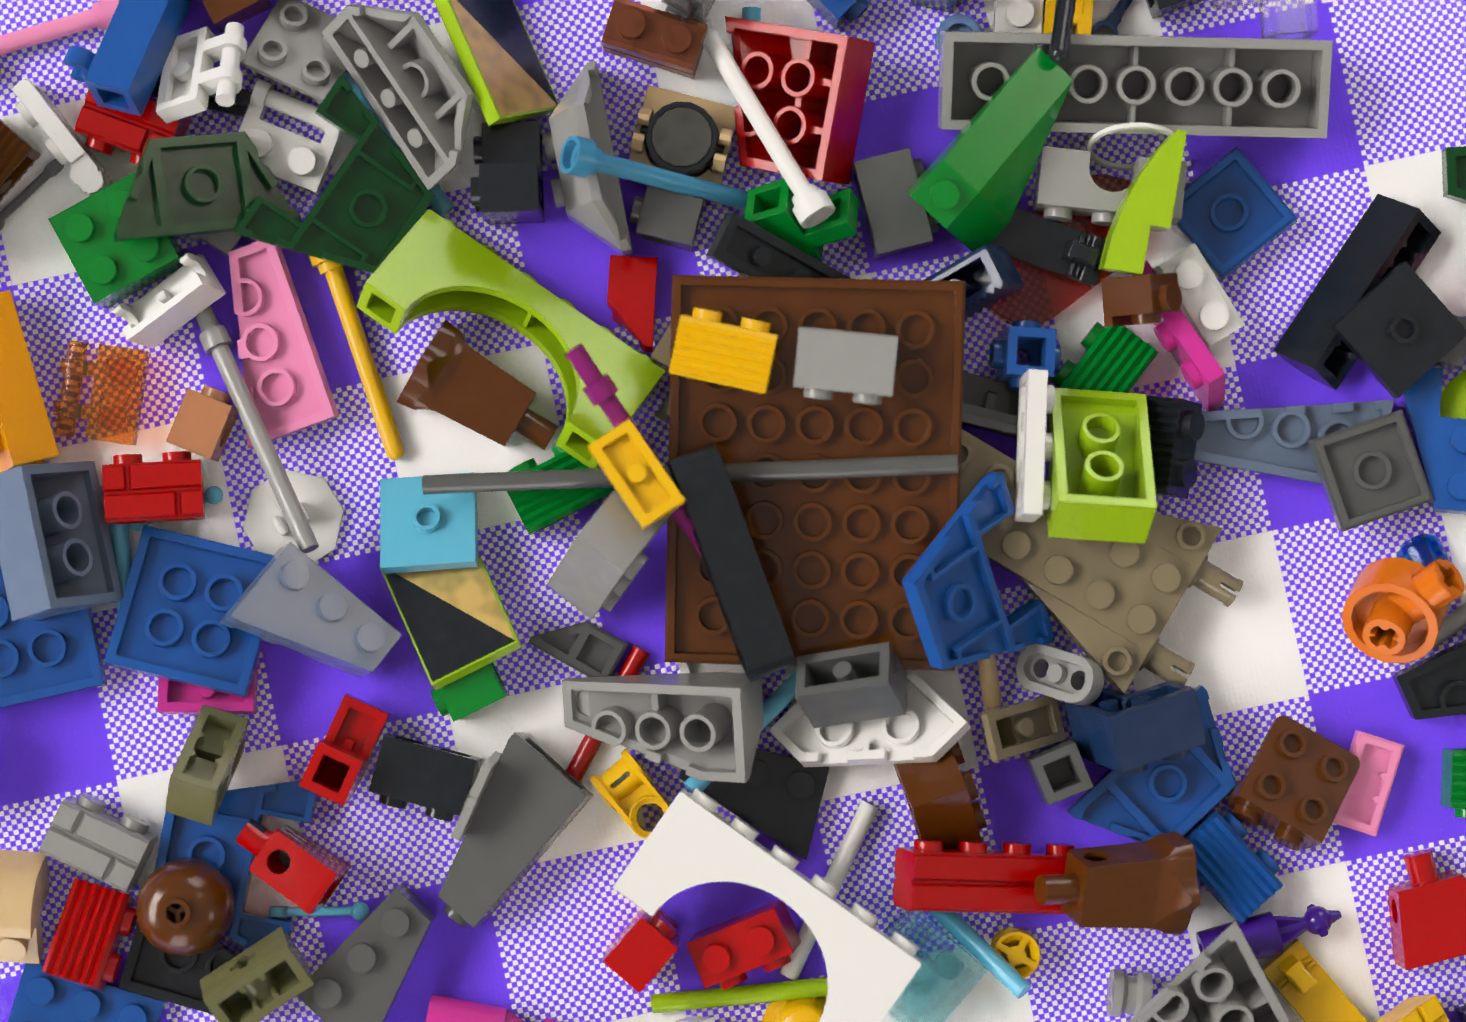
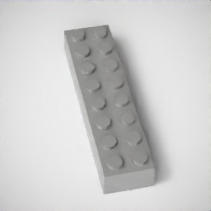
M941 31L937 127L942 130H962L1036 47H1039L1049 56L1052 33ZM1071 34L1068 58L1064 63L1057 65L1074 80L1050 132L1097 133L1110 126L1139 122L1161 125L1173 132L1177 129L1187 131V135L1327 139L1333 41L1319 39ZM1129 129L1111 133L1165 135L1146 129Z

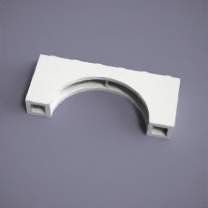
M695 788L692 794L686 790L680 791L612 888L651 916L655 915L671 897L699 884L725 881L742 883L762 889L785 902L805 921L822 950L827 969L828 992L825 1008L818 1022H882L921 967L922 959L915 955L920 948L898 931H895L892 937L875 926L879 918L859 903L855 902L852 908H849L835 898L839 889L820 875L815 873L810 880L795 869L799 861L784 849L775 845L770 851L758 843L755 839L759 832L740 818L735 816L730 823L715 811L719 804L701 790Z

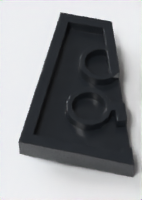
M757 748L749 781L746 783L712 781L702 792L714 799L719 805L806 860L830 767H804L795 757ZM681 769L679 779L685 782L690 776L685 775L686 771Z

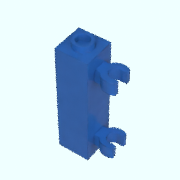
M120 0L96 54L80 46L72 45L69 47L63 63L64 65L74 67L70 74L71 78L85 82L97 106L142 117L193 0Z

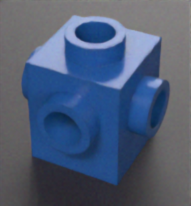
M1013 321L1012 326H1008L998 334V340L993 339L991 341L989 353L990 368H996V381L1009 382L1010 390L1019 391V379L1028 369L1048 370V381L1054 378V373L1059 371L1061 361L1060 344H1056L1057 329L1041 328V323L1036 321ZM1017 351L1026 354L1028 358L1027 365H1017Z

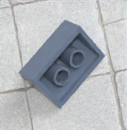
M94 461L20 465L0 473V565L12 621L50 617L122 601L123 594L108 524L105 523L104 505Z

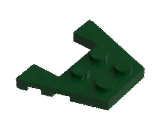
M339 76L315 111V114L356 142L350 153L302 223L258 195L234 232L245 238L373 274L421 218L435 195L426 188L403 153L393 144L371 111L364 106L354 93L348 81Z

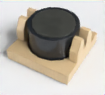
M648 85L643 107L640 108L638 113L637 128L632 136L629 160L722 184L736 129L735 107Z

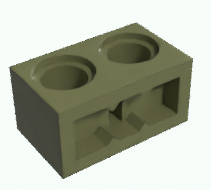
M202 705L170 775L165 812L212 826L243 755L249 722L248 718Z

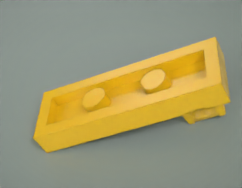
M1298 939L1285 946L1282 954L1274 955L1261 966L1266 978L1304 1022H1368Z

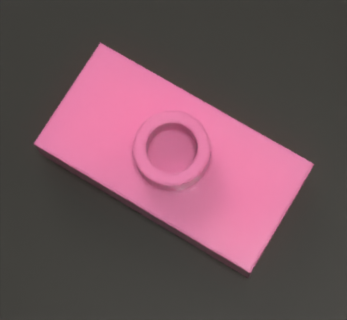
M1355 730L1349 752L1358 757L1360 767L1332 823L1375 837L1377 836L1405 745Z

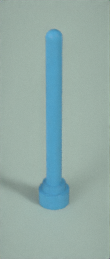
M571 135L565 141L560 153V168L565 174L585 178L588 175H595L597 172L730 207L746 209L748 191L602 153L601 148L596 146L595 142L591 139Z

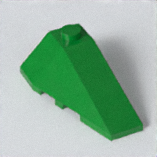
M1036 47L908 189L907 194L970 251L973 252L985 244L989 245L1011 221L1074 79L1056 63L1052 62L1049 56L1039 47Z

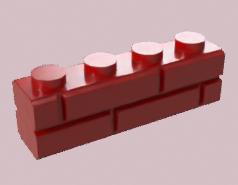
M914 839L913 848L898 847L895 853L894 873L896 878L893 885L894 906L908 911L1065 914L1060 909L1061 904L1040 905L1035 897L1034 885L1038 875L1064 874L1067 850L1075 849V845L1046 843V851H1031L1030 843L1004 841L1002 842V850H987V842L959 840L958 849H943V841Z

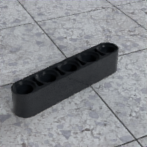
M711 443L667 460L673 482L685 499V504H683L687 518H690L693 522L695 530H692L695 541L749 682L796 665L792 647L716 445Z

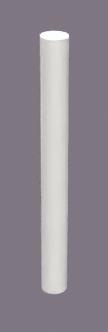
M861 800L824 878L839 889V891L879 809L864 800ZM805 921L798 933L801 943L794 953L790 954L792 961L782 966L780 970L782 975L792 980L798 979L816 941L814 934Z

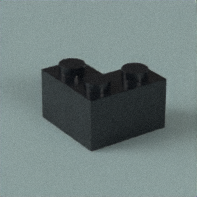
M539 121L508 122L491 126L487 123H481L482 136H474L473 138L474 164L479 165V177L470 178L471 205L475 206L476 213L480 212L488 225L545 223L542 127Z

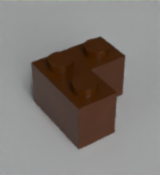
M959 742L938 762L893 764L907 800L918 838L943 841V849H958L959 840L982 841L979 830L987 827L978 800L971 802V800L979 798L970 770L961 772L958 766L965 763Z

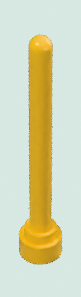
M309 256L312 267H318L320 275L326 276L386 455L391 460H399L404 455V446L343 270L347 266Z

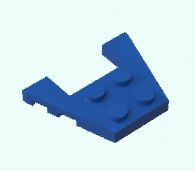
M1432 367L1404 393L1406 410L1416 439L1420 463L1434 500L1431 501L1433 512L1466 515V419L1440 416L1443 368Z
M989 472L984 475L902 580L930 667L945 670L988 659L993 654L1005 651L1016 652L1024 650L1025 646L1033 644L1044 645L1055 640L1046 607L1042 601L1029 600L1006 616L981 539L984 533L1015 513L1003 473Z
M301 780L227 790L212 826L165 812L154 871L167 862L185 857L202 859L211 863L212 867L218 869L231 882L236 898L234 922L226 932V935L244 947L252 946L280 926L284 928L291 938L294 920L269 917L245 911L252 875L249 867L254 861L255 855L235 841L250 819L253 818L261 824L263 815L305 823L313 822L318 794L300 787ZM174 903V906L178 908L182 906L180 904Z

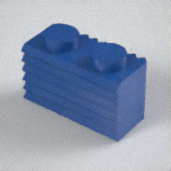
M1211 810L1183 837L1194 846L1197 861V879L1229 915L1241 924L1255 910L1259 909L1263 903L1267 902L1276 891L1282 888L1283 884L1275 876L1281 868L1262 848L1254 853L1243 840L1249 833L1230 812L1222 817L1218 812Z

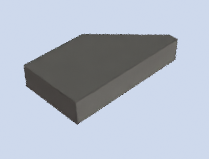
M589 621L532 636L528 642L588 677L611 676L629 645Z

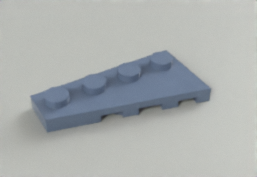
M1394 399L1201 412L1205 419V429L1202 437L1197 440L1194 461L1322 485L1308 441L1392 413Z

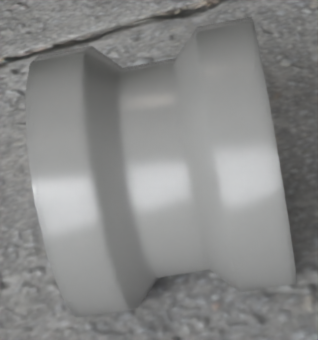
M1111 969L1106 997L1107 1015L1110 1017H1120L1123 1013L1134 1016L1152 999V974L1139 972L1136 976L1126 975L1123 970Z

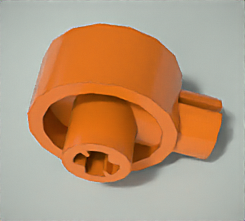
M1382 558L1371 562L1357 575L1346 599L1341 615L1344 631L1353 645L1371 658L1386 663H1409L1420 659L1434 647L1449 604L1463 595L1465 584L1462 576L1455 565L1449 560L1440 558L1427 566L1405 558Z

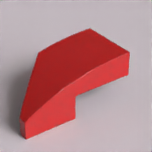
M610 255L607 306L612 310V319L619 327L624 326L639 342V347L645 353H653L658 257Z

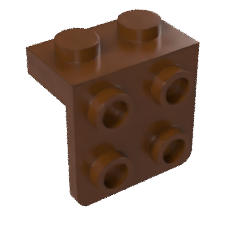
M1279 716L1273 720L1244 779L1235 783L1236 786L1222 799L1221 803L1232 808L1231 814L1242 823L1257 827L1260 824L1275 833L1273 839L1282 846L1295 851H1299L1300 848L1304 850L1323 842L1359 770L1360 761L1354 754L1287 716Z

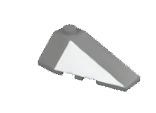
M703 672L565 678L562 680L564 723L566 728L614 747L620 744L645 754V759L657 764L665 762L686 771L685 775L701 781L737 783L749 781L764 722L762 679L749 682L745 673Z

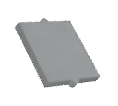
M495 751L482 764L451 834L452 838L460 841L466 834L502 753Z

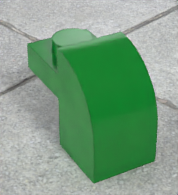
M784 179L748 190L745 219L822 261L825 244L841 241L856 235L859 199L851 188L828 195L835 206L834 213L822 223L807 229L802 228L792 212L794 206L792 197L794 194Z

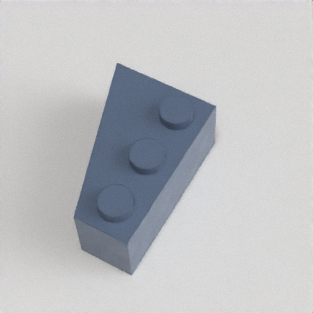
M291 542L277 551L219 622L225 626L235 627L261 637L262 640L269 643L279 644L295 650L308 658L358 677L372 673L402 636L399 631Z

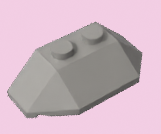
M360 4L348 5L322 33L426 188L431 190L462 162L473 91L420 13Z
M597 61L587 62L549 117L551 132L542 133L547 161L556 160L560 178L551 180L556 208L565 207L568 218L621 255H633L619 177L597 172L595 175L580 178L565 174L560 168V153L565 141L571 135L591 139L595 142L596 146L601 148L602 153L615 156Z

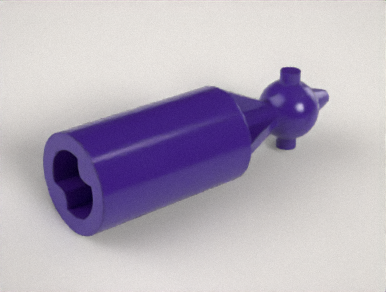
M1311 904L1307 907L1303 917L1273 916L1269 911L1248 917L1243 923L1237 922L1256 959L1260 960L1282 954L1285 946L1306 931L1321 937L1327 936L1331 925L1342 918L1340 910H1327L1324 907ZM1233 922L1196 932L1199 952L1201 953Z

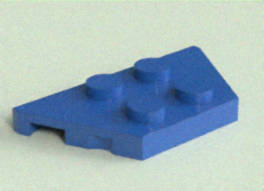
M1198 685L1195 688L1206 739L1205 744L1189 749L1190 754L1184 758L1177 760L1160 759L1147 764L1148 769L1139 774L1124 776L1115 770L1109 769L1093 785V788L1088 789L1066 811L1076 819L1089 822L1140 842L1151 839L1158 834L1177 831L1182 836L1185 835L1236 786L1230 764L1227 762L1223 751L1224 744L1220 731L1216 727L1208 700L1210 698L1207 690L1202 685Z

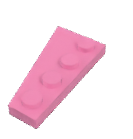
M257 241L228 252L234 314L238 315L240 340H237L239 359H242L245 383L271 440L280 439L339 417L337 406L282 249ZM246 432L247 447L253 448V445Z

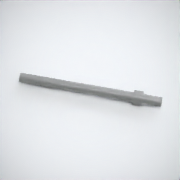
M210 305L195 317L202 332L199 335V339L206 354L214 358L298 548L305 554L312 552L319 547V544L230 348L233 342L225 325H219Z

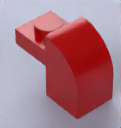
M345 694L326 737L318 742L299 786L339 805L344 806L347 804L359 786L374 756L373 751L391 713L353 695Z

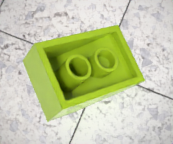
M1054 388V408L1052 414H1048V433L1053 435L1052 457L1050 462H1047L1046 481L1051 482V502L1049 509L1046 510L1048 537L1145 544L1157 509L1146 394Z

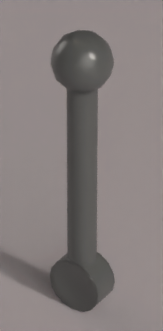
M56 158L50 161L45 166L44 171L0 211V231L5 226V220L44 183L59 174L65 165H62Z

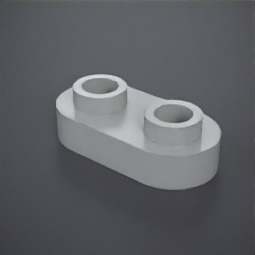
M1033 644L1026 647L1017 660L1016 675L1020 684L1027 690L1076 705L1093 703L1103 690V670L1091 658L1048 645ZM1048 664L1049 667H1048V669H1047L1046 676H1045L1044 670H1045L1046 665ZM1085 676V683L1082 687V679Z

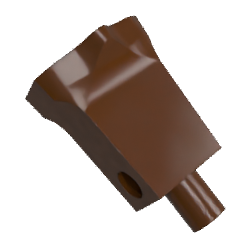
M446 319L420 357L397 400V403L415 411L429 410L438 412L504 447L507 446L515 433L545 451L559 427L529 409L537 395L535 391L473 350L465 341L462 332Z
M1177 831L1158 834L1151 839L1135 843L1068 849L1065 873L1038 875L1034 885L1035 897L1040 905L1061 904L1060 909L1081 928H1151L1159 930L1164 934L1182 935L1189 926L1193 911L1201 904V894L1197 884V861L1194 846Z

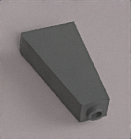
M514 732L508 739L438 894V897L447 904L443 909L444 912L454 922L464 928L468 924L476 928L486 923L594 796L589 789L570 775L564 767L524 732Z

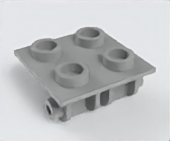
M278 0L247 49L246 57L240 62V65L251 69L253 75L258 77L261 74L278 82V87L281 88L288 86L291 88V93L298 94V92H301L317 100V104L320 105L339 76L343 77L347 71L322 33L336 17L300 0Z

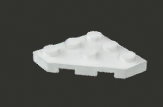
M905 670L907 672V707L905 715L813 728L797 702L768 731L804 767L938 762L971 727L913 670Z

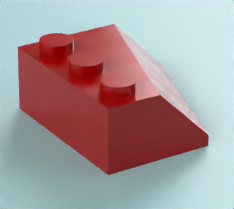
M725 16L726 33L732 36L734 60L805 177L849 185L875 42L845 35ZM738 103L734 108L740 165L780 173Z

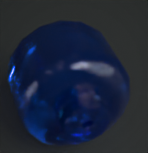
M1427 533L1407 540L1397 551V558H1405L1424 566L1438 558L1450 561L1441 540L1437 536L1428 535Z

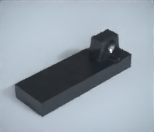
M1016 208L1011 221L989 245L1004 246L1014 261L1094 288L1101 272L1098 269L1105 239Z
M726 212L706 256L742 276L851 279L735 212Z

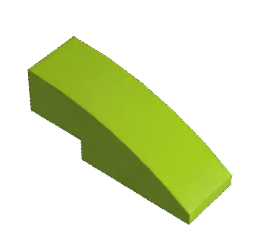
M1177 129L1172 132L1150 155L1132 180L1109 228L1098 270L1128 275L1143 274L1150 229L1160 231L1171 229L1187 131Z

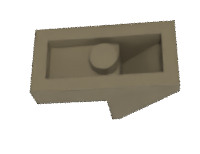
M1045 695L1011 705L983 709L980 714L991 762L1067 740L1058 701Z

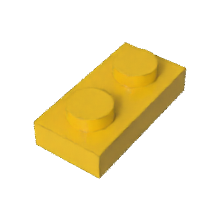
M630 419L588 445L589 452L643 531L685 504V499Z

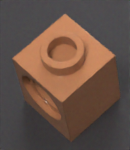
M205 384L201 393L187 388L166 442L219 462L238 416L236 407L228 404L231 396Z

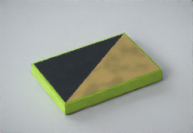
M433 0L489 126L548 116L553 113L559 103L514 0Z
M479 551V567L383 574L428 679L435 690L522 648Z

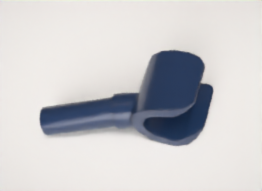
M1119 0L1106 20L1099 21L1092 27L1091 34H1095V31L1100 27H1107L1112 31L1113 35H1118L1117 27L1133 0Z

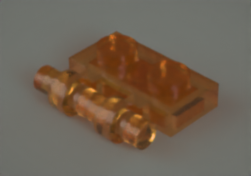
M69 340L66 359L61 358L59 373L64 374L60 401H55L53 415L58 416L55 435L74 437L77 419L88 420L85 439L136 446L150 352L99 344L96 363L87 362L88 343ZM83 377L94 378L90 405L79 404Z

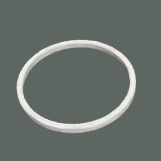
M1151 123L1118 124L1095 133L1088 141L1087 151H1091V159L1101 166L1117 170H1132L1133 164L1114 163L1098 157L1092 150L1095 142L1105 135L1121 130L1146 129L1157 131L1167 136L1173 131L1164 126Z

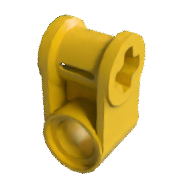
M625 748L621 752V759L600 776L594 774L589 779L599 794L620 814L633 832L639 837L647 839L652 830L643 827L639 821L641 807L645 804L653 803L661 807L665 813L671 804L653 783V779L642 764ZM625 773H630V775L625 780H623L619 785L613 787V783H615Z

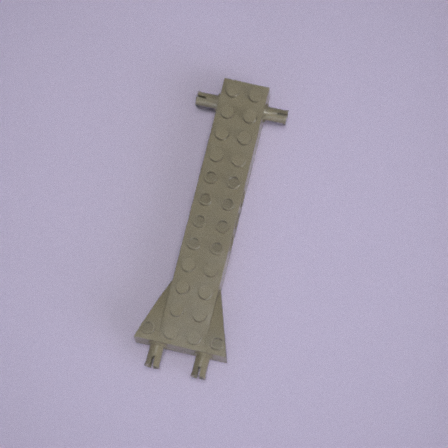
M671 322L651 354V359L667 370L670 367ZM670 392L659 411L655 414L657 418L665 423L669 419ZM962 429L960 506L984 475L989 472L1003 473L1013 506H1015L1016 461ZM1043 510V515L1033 523L1014 521V514H1012L981 536L988 561L1017 577L1037 601L1044 602L1046 611L1056 623L1065 630L1086 657L1095 660L1101 666L1104 677L1114 690L1123 694L1126 693L1137 672L1143 668L1165 681L1171 680L1181 684L1187 682V678L1173 671L1171 667L1173 666L1183 673L1191 675L1195 663L1186 660L1159 644V635L1187 588L1193 585L1222 602L1224 606L1229 607L1237 596L1222 588L1220 584L1233 592H1240L1244 583L1240 578L1237 579L1207 561L1209 557L1207 554L1221 532V527L1157 513L1154 515L1145 544L1048 537L1046 510Z

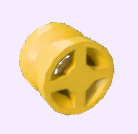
M1007 927L997 932L992 938L990 945L1006 961L1008 960V963L1024 978L1032 975L1038 968L1041 959L1040 948L1036 940L1024 929Z

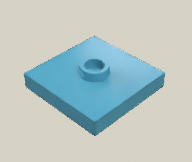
M422 476L380 479V569L383 574L479 567L477 492L423 494Z

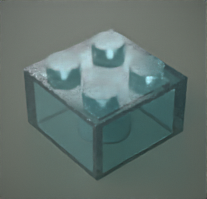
M902 909L883 932L892 937L894 932L898 931L914 942L920 948L915 955L922 959V965L888 1014L897 1022H944L988 971L956 938L925 911Z

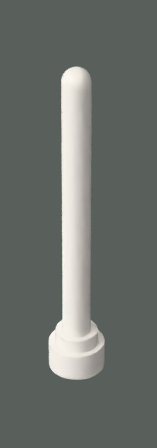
M713 30L707 31L703 46L794 194L792 197L794 204L792 212L802 228L807 229L822 223L834 213L835 206L825 190H819L816 185H810L720 35Z

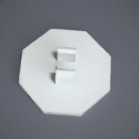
M285 470L319 544L317 549L306 553V555L314 562H317L336 549L344 508L324 478ZM266 480L251 491L243 530L257 552L275 555L279 549L289 542L293 543L297 548L298 546L271 485Z

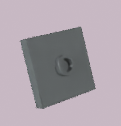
M1402 409L1308 441L1339 532L1434 501Z

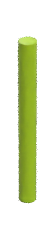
M828 977L741 985L721 990L720 987L651 994L652 1013L827 997Z

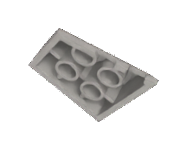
M1235 920L1128 1022L1290 1021Z

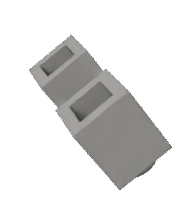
M1044 146L1037 162L1032 211L1044 212V219L1059 222L1072 221L1073 215L1092 217L1091 224L1110 227L1116 210L1128 188L1118 192H1110L1097 186L1090 174L1091 151ZM1139 156L1134 162L1131 182L1149 157ZM1182 161L1171 226H1175L1182 219L1187 161ZM1150 229V231H1153V232H1165V231Z

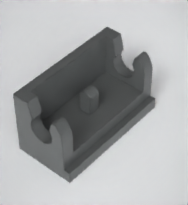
M963 372L962 425L1017 438L1019 391L1010 390L1009 382L996 381V379Z

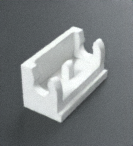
M186 253L179 259L180 263L183 264L181 268L131 306L121 303L113 309L115 315L123 317L129 323L122 329L127 340L153 349L226 294L203 255Z

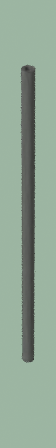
M958 454L724 463L731 482L958 474ZM668 465L664 466V468L672 478ZM601 468L422 476L423 494L613 487Z

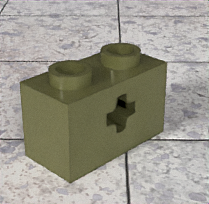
M282 926L199 980L204 1003L218 1022H258L314 985L308 962Z

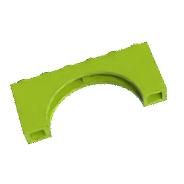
M430 208L368 278L356 306L394 334H397L404 326L419 317L443 311H465L488 316L522 333L549 359L564 389L567 407L564 428L555 444L590 469L598 468L599 465L589 452L588 445L613 430L614 427L599 404L593 406L583 391L586 385L565 353L582 343L602 375L608 373L618 388L615 394L632 420H634L652 396L665 373V370L656 365L649 356L631 348L618 339L611 330L598 325L576 310L569 301L554 295L538 284L530 274L518 270L499 257L492 248L480 244L461 231L453 221L441 217Z

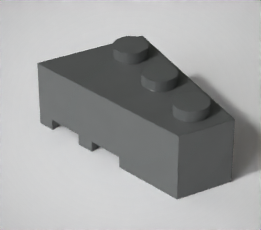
M401 882L312 974L314 985L297 996L323 1022H385L436 914Z

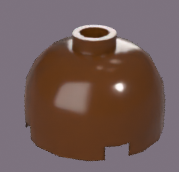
M185 857L163 864L148 876L138 894L136 916L141 932L151 945L167 954L190 956L209 950L223 939L234 922L236 898L231 882L218 869L212 867L211 863L202 859ZM174 903L180 904L182 906L178 908L174 906ZM185 910V917L182 919V912Z

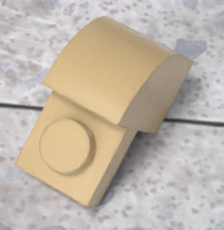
M0 850V962L40 964L44 953L41 912L50 891L47 855L43 853Z

